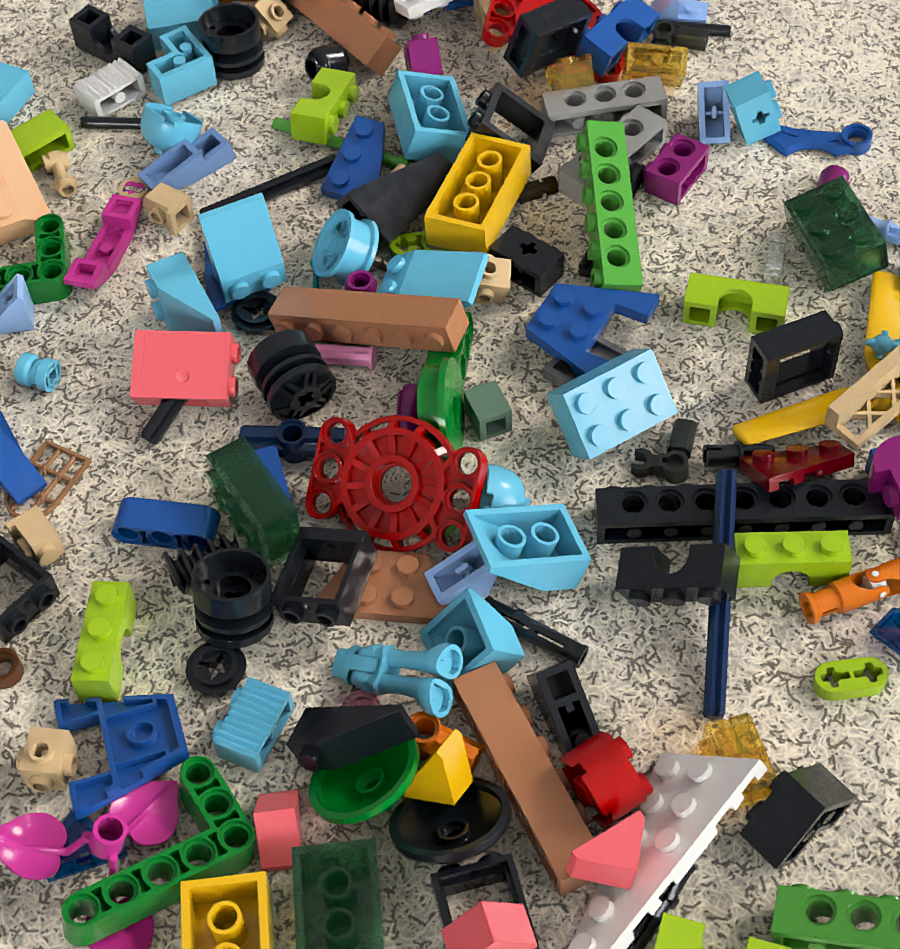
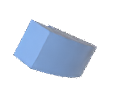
M211 127L192 144L186 138L177 143L137 175L151 190L160 182L175 189H180L205 178L237 157L230 143Z

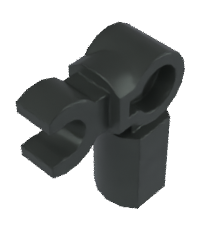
M658 21L653 28L652 43L647 49V61L651 62L654 56L659 55L663 57L662 64H667L669 61V50L673 44L679 48L706 51L709 29L688 26L675 28L674 24L670 21Z
M680 418L674 421L666 454L659 453L654 455L651 451L644 448L635 449V460L645 463H632L631 474L641 478L655 475L656 478L665 479L672 484L685 482L689 477L688 460L691 456L697 431L696 423L693 420Z

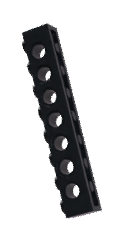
M868 477L849 480L830 478L821 481H804L796 485L790 484L789 481L779 482V490L770 493L755 482L737 483L734 533L848 530V536L890 534L896 516L892 508L886 506L882 491L869 494L867 487ZM716 484L645 485L642 487L622 488L609 486L606 488H595L594 512L597 544L713 540Z

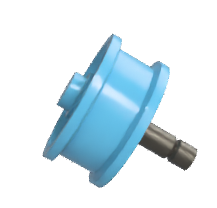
M339 209L334 212L322 227L314 247L313 269L315 274L322 278L335 277L338 283L344 286L347 277L354 271H369L372 266L386 272V267L390 260L376 254L379 242V231L376 223L369 219L359 221L354 218L352 212L346 209Z

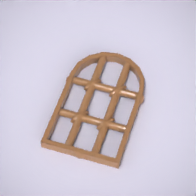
M45 440L29 461L36 469L40 470L39 473L42 476H45L47 473L55 478L44 492L41 491V493L33 496L37 498V501L32 507L35 505L39 507L44 502L51 504L44 511H41L45 516L49 515L61 504L63 498L92 463L91 459ZM47 447L56 450L46 463L42 465L36 463ZM61 452L71 456L65 466L58 470V472L49 468ZM76 459L84 462L72 478L64 475ZM62 480L68 482L55 500L47 497L58 482ZM5 492L4 504L9 514L15 518L20 515L15 512L18 504L14 502L10 507L9 495Z

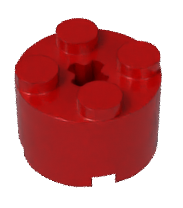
M600 731L561 756L559 762L567 765L562 770L579 802L584 808L593 806L598 814L593 816L592 819L600 827L606 828L646 802L647 796L653 793V788L646 776L640 771L637 773L629 761L633 754L625 740L621 736L614 739L608 732Z

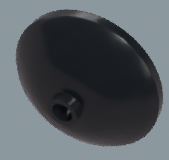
M473 778V782L455 805L405 798L396 807L390 818L389 833L395 848L410 859L427 864L457 863L473 858L493 846L509 827L512 818V808L507 793L500 786L484 779Z

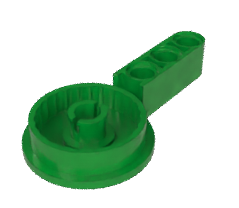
M465 312L469 325L455 353L428 350L426 363L420 371L418 380V419L430 423L441 431L455 451L463 447L464 384L473 341V319L471 312ZM428 431L426 437L432 440L438 448L443 447L436 436Z

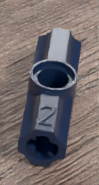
M287 419L279 426L243 425L240 428L239 434L241 456H249V452L274 445L277 447L279 457H282L283 460L292 464L301 463L307 458H314L321 427H307L304 422L298 419ZM333 427L331 431L332 440L337 444L342 442L346 435L345 428Z

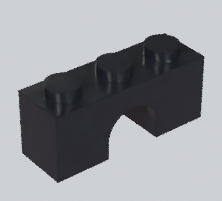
M89 4L68 19L76 47L107 63H113L114 60L117 61L120 57L143 75L148 71L146 63L157 59L151 34L132 25L127 26L118 34L112 26L109 14Z
M726 543L690 544L689 555L685 565L677 572L669 574L671 560L656 546L621 547L615 590L625 597L629 604L638 607H648L654 602H663L670 606H683L685 602H699L704 605L716 606L721 601L736 600L741 558Z

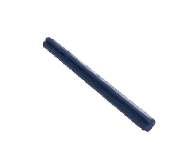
M721 468L717 471L712 544L726 543L733 550L737 472L733 469ZM721 601L716 606L709 605L703 716L707 719L720 720L725 715L731 601Z

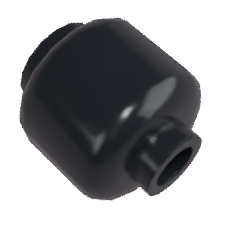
M336 44L313 48L305 60L306 74L313 80L322 67L348 72V55Z

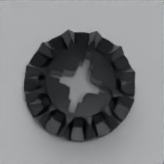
M255 292L243 299L237 300L231 310L232 321L236 329H243L247 336L252 332H257L261 336L263 330L267 329L274 331V327L267 314L277 297L267 292ZM263 309L264 316L259 315L256 319H253L252 314L257 315Z
M207 642L195 649L188 658L185 669L186 677L192 689L201 692L205 698L209 694L217 695L221 698L223 693L229 690L235 691L240 681L245 680L247 662L240 648L227 649L215 647ZM222 662L226 672H218L216 677L212 679L209 668H216Z

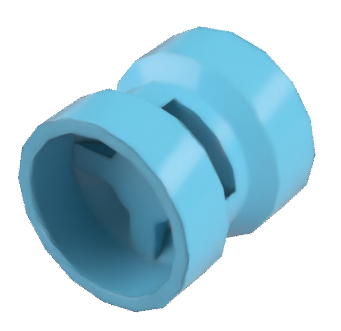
M25 352L17 360L14 371L15 381L19 385L27 387L36 385L41 391L52 392L61 378V364L58 360L52 358H44L42 360L36 354Z

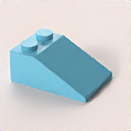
M262 192L198 215L212 270L226 303L235 299H243L249 294L266 288L276 287L280 283L287 281L283 258Z
M413 250L403 255H396L388 262L387 271L377 293L460 298L463 307L467 308L473 306L489 256L485 252Z
M183 252L146 265L149 279L144 282L151 299H155V302L151 303V307L157 321L164 320L169 331L223 332L220 318Z
M564 504L465 510L463 513L488 572L542 591L575 589L592 560Z

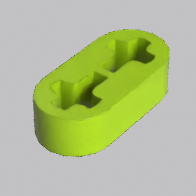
M874 657L829 661L817 667L812 681L813 689L820 698L827 701L875 696L884 690L889 672L886 665ZM864 671H869L871 676H877L876 681L870 682L868 677H862ZM826 675H831L833 681H838L837 687H831L829 682L824 681Z

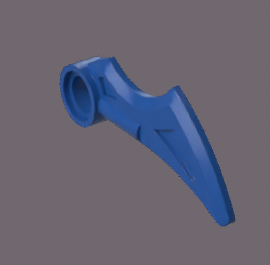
M859 123L847 125L843 128L842 132L797 129L780 125L781 131L763 140L786 157L795 152L808 149L824 151L838 157L846 154H866L871 148L873 134L868 126ZM860 137L864 141L855 143L851 142L849 138Z

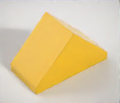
M456 728L417 769L411 785L403 795L404 797L455 805L473 782L462 734Z

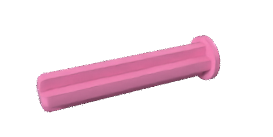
M314 343L326 364L369 367V370H375L377 346L370 345V347Z

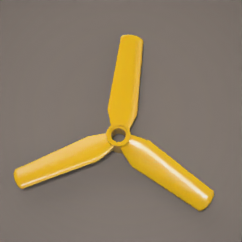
M876 271L873 273L865 340L881 334L882 330L889 331L888 336L895 340L900 338V277L890 272ZM865 345L864 359L867 371H869L882 359L876 358V353L873 349ZM889 353L884 354L882 359L885 358ZM900 377L895 381L896 390H900ZM850 387L836 389L737 423L732 427V432L735 438L741 441L743 445H754L825 425L828 406ZM875 398L871 401V411H888L891 408L890 398ZM900 413L894 418L899 424Z

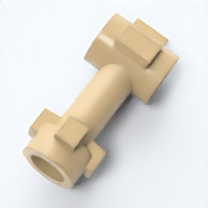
M56 150L41 156L44 172L46 174L54 173L57 179L53 181L55 191H59L63 197L73 196L77 192L78 181L75 176L69 177L66 169H70V163L66 151L60 152Z

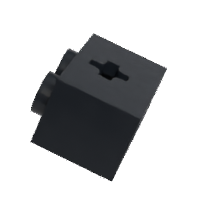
M514 225L489 246L490 255L497 258L511 259V281L538 297H541L564 275V253L556 247L550 246L534 237L530 232L523 231Z

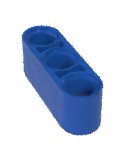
M127 497L122 499L111 534L116 540L127 544L170 549L181 547L183 550L191 551V544L196 543L204 551L205 539L210 538L213 543L215 541L221 515L216 509L206 505Z

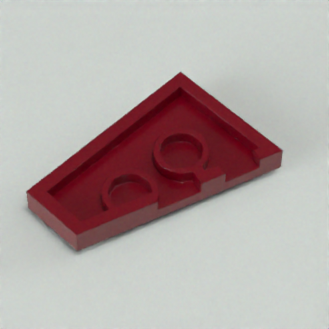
M823 440L819 442L818 446L811 447L789 445L786 447V450L777 452L756 450L752 452V455L739 457V471L770 493L779 490V482L789 481L790 484L796 485L804 482V475L806 474L825 476L854 467L855 453L836 440Z

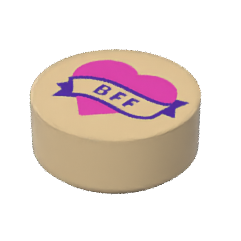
M139 177L128 178L118 187L119 195L140 198L142 202L146 194L150 192L149 187Z

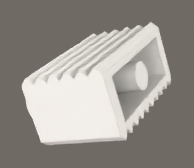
M120 57L117 61L114 60L113 63H109L103 69H99L98 72L95 71L93 75L90 74L89 77L80 79V82L74 85L80 106L93 115V117H107L147 93L142 74Z

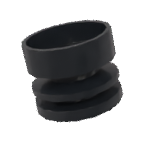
M224 3L213 6L200 16L198 21L200 39L203 47L212 56L216 78L240 80L250 77L261 70L265 64V52L261 39L260 19L254 8L240 3Z
M286 329L273 333L259 342L250 353L247 361L248 372L257 388L262 392V397L267 402L270 411L277 419L284 421L287 419H301L321 410L333 397L336 390V378L306 332L298 329Z
M227 548L206 554L195 563L191 571L196 631L204 641L215 647L227 649L244 648L260 642L270 633L274 624L273 603L270 600L272 582L270 565L263 556L252 550Z

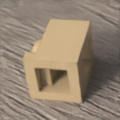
M162 182L144 197L143 207L149 211L148 214L151 220L157 225L169 227L170 234L174 236L195 217L190 196Z
M37 505L5 523L15 546L19 547L20 551L31 558L33 556L41 567L52 564L61 554L66 552L58 532Z

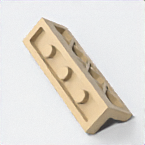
M900 345L828 406L825 425L856 451L900 413V400L896 403V399H900V390L895 388V381L900 377ZM875 398H890L891 408L888 411H871V401ZM850 420H866L867 429L857 437L844 425Z

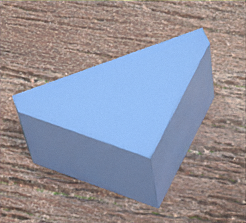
M729 80L697 82L699 142L703 144L731 143L730 105L724 86L729 84Z
M18 273L0 292V334L34 330V304L23 275Z
M474 540L424 573L440 605L450 604L467 587L474 589L481 597L488 596L497 578V575L488 572Z

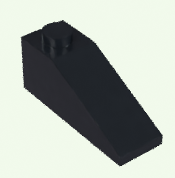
M572 659L559 662L526 676L539 710L562 756L600 732Z
M401 704L306 707L286 745L305 770H338L412 740L418 736L420 730Z

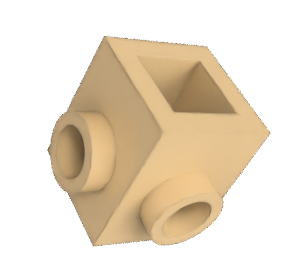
M256 0L250 6L259 15L261 39L264 42L272 36L275 39L282 36L289 29L286 24L294 17L281 0Z
M487 254L489 258L475 301L482 304L491 302L503 303L510 290L511 259L497 258Z
M30 727L25 747L21 748L17 754L16 769L27 787L39 793H50L52 790L66 791L70 777L75 776L78 768V747L70 731Z

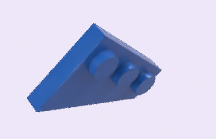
M356 115L320 188L323 196L339 200L351 190L381 177L386 133L384 123Z

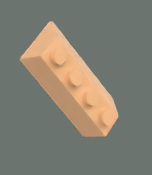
M0 120L1 246L34 234L37 219L51 213L6 121Z

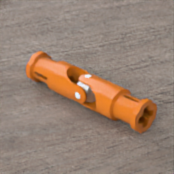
M900 557L874 568L828 583L826 588L813 593H800L798 597L799 605L808 623L816 624L820 622V618L836 612L844 614L882 600L887 596L899 594Z

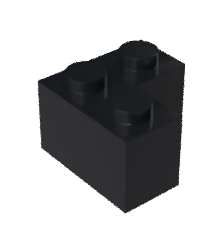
M821 763L808 767L802 765L790 772L784 770L771 782L769 789L772 793L764 802L759 801L746 814L745 819L748 823L739 834L775 869H779L793 863L818 832L833 827L857 796Z

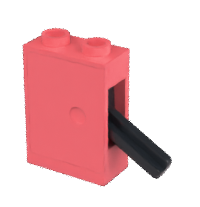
M135 330L130 398L138 405H159L141 431V436L145 440L157 445L183 406L232 407L233 397H237L239 391L238 377H234L235 364H239L241 360V346L230 332Z

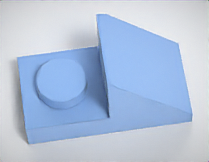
M654 0L651 2L650 7L660 14L658 20L706 23L708 2L697 0Z

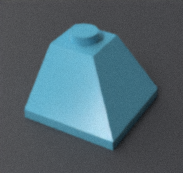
M468 587L419 631L426 650L442 643L455 644L461 649L463 666L457 677L493 661L496 662L503 674L525 657L512 625L474 589ZM437 677L438 679L446 682L452 689V693H454L452 679H444Z

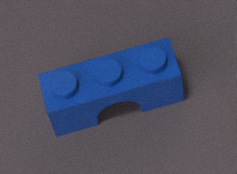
M619 0L608 15L604 13L599 17L592 29L586 28L574 56L603 77L619 62L627 44L635 49L651 34L660 14L642 0Z

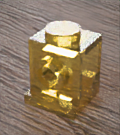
M591 53L581 55L576 59L575 56L557 59L558 64L546 67V81L548 85H551L552 91L595 84Z

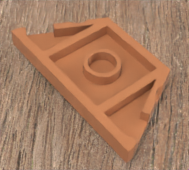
M377 550V558L354 618L427 625L449 605H440L424 575L425 572L434 567L429 554ZM349 563L343 564L316 598L335 599Z

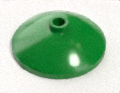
M415 738L338 770L314 771L308 790L309 801L313 809L325 821L341 825L364 822L388 810L404 795L416 774L420 760V751Z

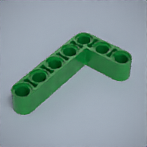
M46 214L35 222L36 261L0 267V292L18 273L23 275L34 305L63 300L72 293L73 289L72 285L64 284L63 281L71 267L70 241L63 220L57 214Z
M204 756L190 757L180 767L179 795L200 833L68 896L62 904L61 915L64 937L70 944L78 947L91 945L181 901L180 882L230 876L250 865L253 860L255 832L253 826L217 767L210 759ZM201 780L204 783L194 784L192 781ZM213 811H220L224 814L217 816L209 813ZM236 842L242 844L243 846L239 848H232L228 846V844ZM195 860L206 862L202 866H194L190 863ZM158 878H165L169 880L167 883L162 885L155 884L152 882L153 880ZM121 896L131 899L122 904L113 902L114 899ZM82 915L91 917L90 920L84 923L73 921V919Z

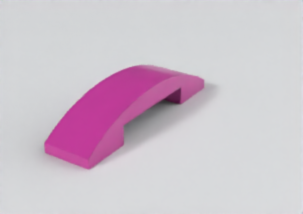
M116 194L111 196L101 214L103 221L101 229L84 258H75L63 279L64 284L96 289L113 275L134 236L143 205L142 199Z

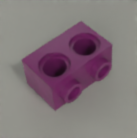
M429 33L411 36V40L403 48L406 70L409 72L442 75L443 70L437 37L429 38Z
M676 133L669 143L662 145L655 160L647 163L643 171V179H645L644 192L677 206L707 169L710 146Z

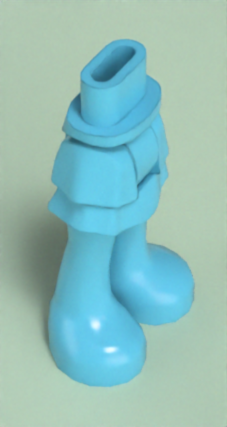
M382 643L362 647L353 645L350 649L339 648L337 650L332 666V675L335 678L343 679L345 684L355 685L368 694L374 692L379 696L398 694L412 697L418 701L426 714L443 718L450 712L453 703V693L450 686L437 678L400 676V668L423 671L444 679H455L461 672L463 655L457 645L447 643L439 644L426 651H405L395 649L393 645L383 646Z

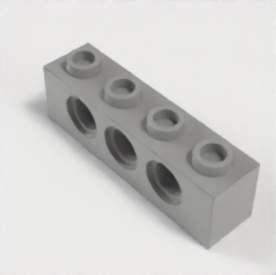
M660 75L542 92L541 113L556 123L551 138L582 133L586 120L618 122L625 113H629L637 105H641L667 120L668 97Z
M637 105L629 113H625L618 121L624 122L629 166L633 162L641 164L666 143L667 120L641 105ZM580 152L571 161L562 165L558 177L559 192L582 205L581 195L584 179L579 178Z

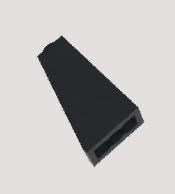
M438 152L351 190L335 204L339 209H346L352 212L354 218L359 221L369 219L376 223L379 231L377 251L390 244L430 206L453 164L441 152Z

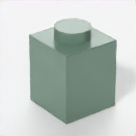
M496 380L476 385L464 391L465 413L480 442L512 431V409Z

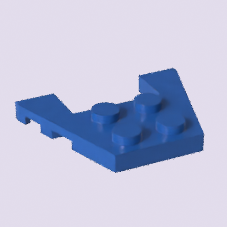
M555 283L526 326V337L556 360L561 358L572 367L571 371L579 377L609 361L589 352L613 314L617 313L647 324L659 305L660 295Z
M173 694L124 696V702L102 703L101 697L87 698L84 704H69L68 699L53 701L59 729L69 730L71 733L101 724L110 767L108 772L68 783L76 820L85 818L190 758Z

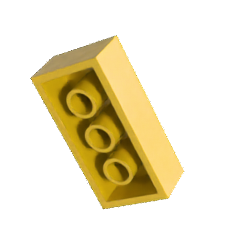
M471 132L424 215L427 244L453 251L485 252L489 254V246L497 240L531 175L530 145Z
M265 871L180 882L182 949H275L272 889Z

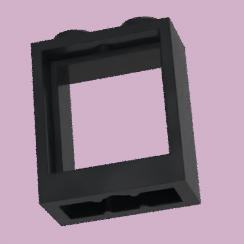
M555 0L519 16L503 58L520 78H524L569 58L575 54L593 13L582 0Z
M497 82L489 91L484 89L475 102L478 108L467 122L470 128L465 140L473 132L517 142L490 122L495 111L528 135L526 144L530 145L532 174L543 163L556 123L504 85Z
M823 310L751 336L744 380L760 404L833 378L843 340V330L837 321H833L828 312ZM810 349L808 353L780 362L781 359Z
M300 526L270 597L283 620L293 624L301 622L318 623L326 627H333L335 625L351 626L378 555L368 532ZM316 561L349 563L335 599L301 597Z
M0 535V566L4 563L8 564L34 584L0 615V640L6 644L14 636L21 634L26 629L28 623L42 610L48 609L54 603L56 597L60 595V592L51 573Z
M490 853L479 858L478 862L462 866L458 863H452L430 874L432 891L442 929L453 922L446 896L505 881L511 903L524 905L537 942V948L534 949H540L512 853L505 855Z

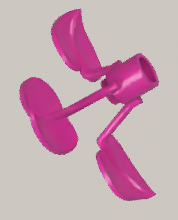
M171 780L147 782L111 803L109 813L97 818L92 832H83L82 837L65 848L63 847L67 840L66 829L56 817L46 813L21 815L0 825V860L12 873L21 878L34 881L44 880L53 877L58 872L60 856H69L87 843L91 852L96 857L108 860V876H111L117 871V855L121 852L128 834L134 843L143 847L161 845L174 834L179 818L178 782ZM125 897L118 902L117 899H114L113 902L122 904L131 899ZM150 915L98 942L88 945L90 949H150L154 934L153 916ZM87 916L85 922H87L88 920H90L91 917Z

